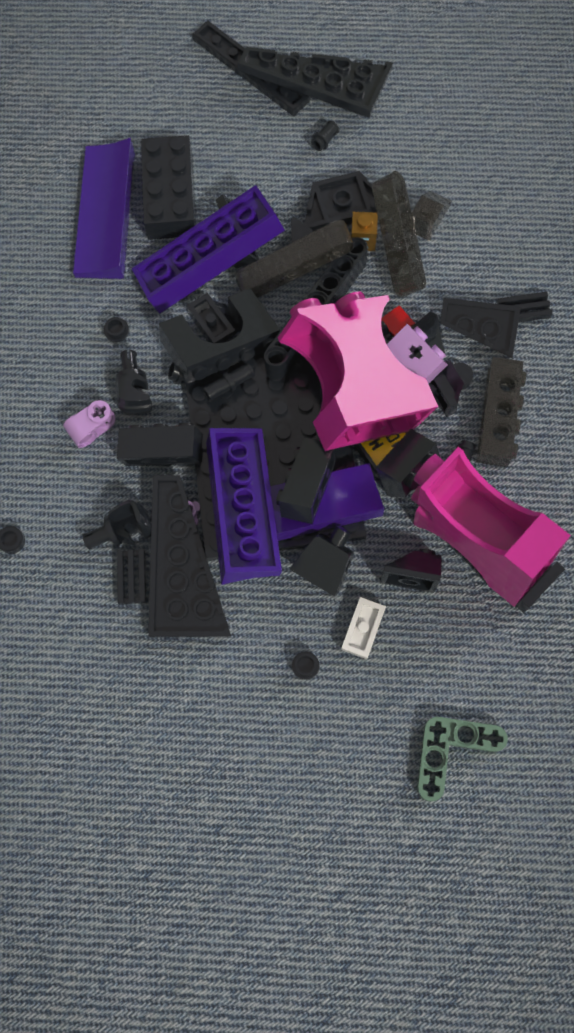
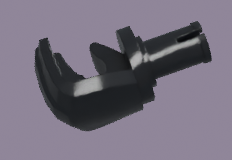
M124 350L120 353L122 371L116 374L115 379L118 407L128 415L151 412L153 406L149 394L136 389V387L144 390L148 389L146 373L138 369L136 351L129 350L130 359H128L127 350Z
M127 500L115 506L108 512L107 516H104V526L82 534L83 541L89 550L107 541L113 542L116 546L122 544V542L135 546L136 543L131 538L132 534L137 532L148 539L151 537L152 525L147 510L142 505L132 500Z

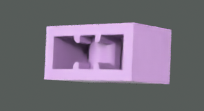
M406 324L387 346L403 366L413 373L426 378L429 384L448 365L443 360L446 355L436 345L431 348L425 342L428 336L418 326L413 329ZM416 349L423 355L420 359L414 353Z

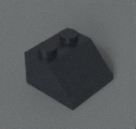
M410 429L377 465L376 469L389 497H406L419 486L414 481V477L419 469L432 455L436 454L440 457L435 442Z

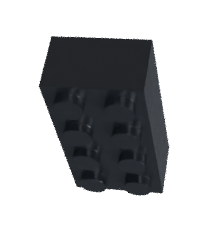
M190 136L141 139L143 212L148 240L178 238L196 225L193 154Z

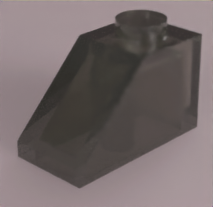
M432 191L423 194L410 215L408 231L430 241L449 209L452 200Z

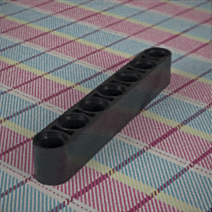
M359 237L350 238L304 300L316 298L319 299L321 305L336 304L347 293L367 264V242ZM284 327L264 353L266 374L274 380L283 379L301 356L293 348L279 342L278 336Z

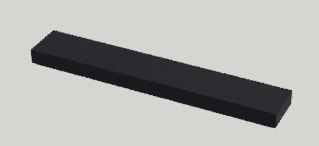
M207 20L192 34L193 41L293 117L309 103V96L238 71V62L246 48Z

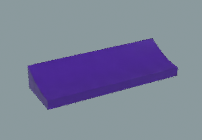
M131 137L111 144L86 146L73 269L75 278L124 279L135 153Z
M255 185L133 267L132 270L147 299L160 314L285 230L277 215Z
M209 428L206 447L221 585L253 578L280 576L282 567L262 428Z
M370 463L331 473L313 524L281 517L280 506L276 504L279 490L284 489L286 483L270 486L278 541L335 528L337 525L343 526L381 517L385 509Z

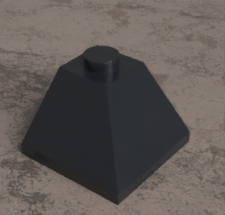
M430 549L413 551L385 565L380 584L434 593L441 580L442 555H436L435 551Z

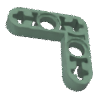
M433 717L429 719L423 729L417 782L419 796L428 802L439 800L443 796L449 746L498 752L504 749L508 742L505 730L497 725L451 718ZM436 722L440 723L441 729H444V733L438 736V743H444L443 748L427 746V740L434 742V733L429 731V728L435 726ZM462 726L469 727L473 732V738L469 743H464L458 738L457 732ZM478 728L483 729L481 735L486 736L491 735L495 731L496 736L501 738V742L496 743L495 747L491 746V741L482 739L480 740L481 745H477L476 743L479 738ZM429 751H437L441 755L442 762L438 767L433 768L427 764L426 755ZM424 769L429 772H441L440 778L434 776L433 784L438 787V792H434L432 797H429L428 792L423 790V784H428L430 775L424 776Z

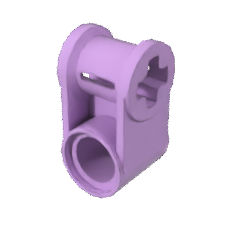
M99 400L92 402L88 407L68 418L63 427L76 446L83 448L111 429L116 422V417L110 406L105 401ZM103 413L105 416L100 418L99 415Z

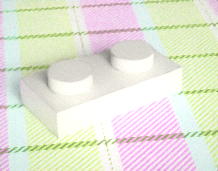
M360 597L341 650L368 659L386 606Z

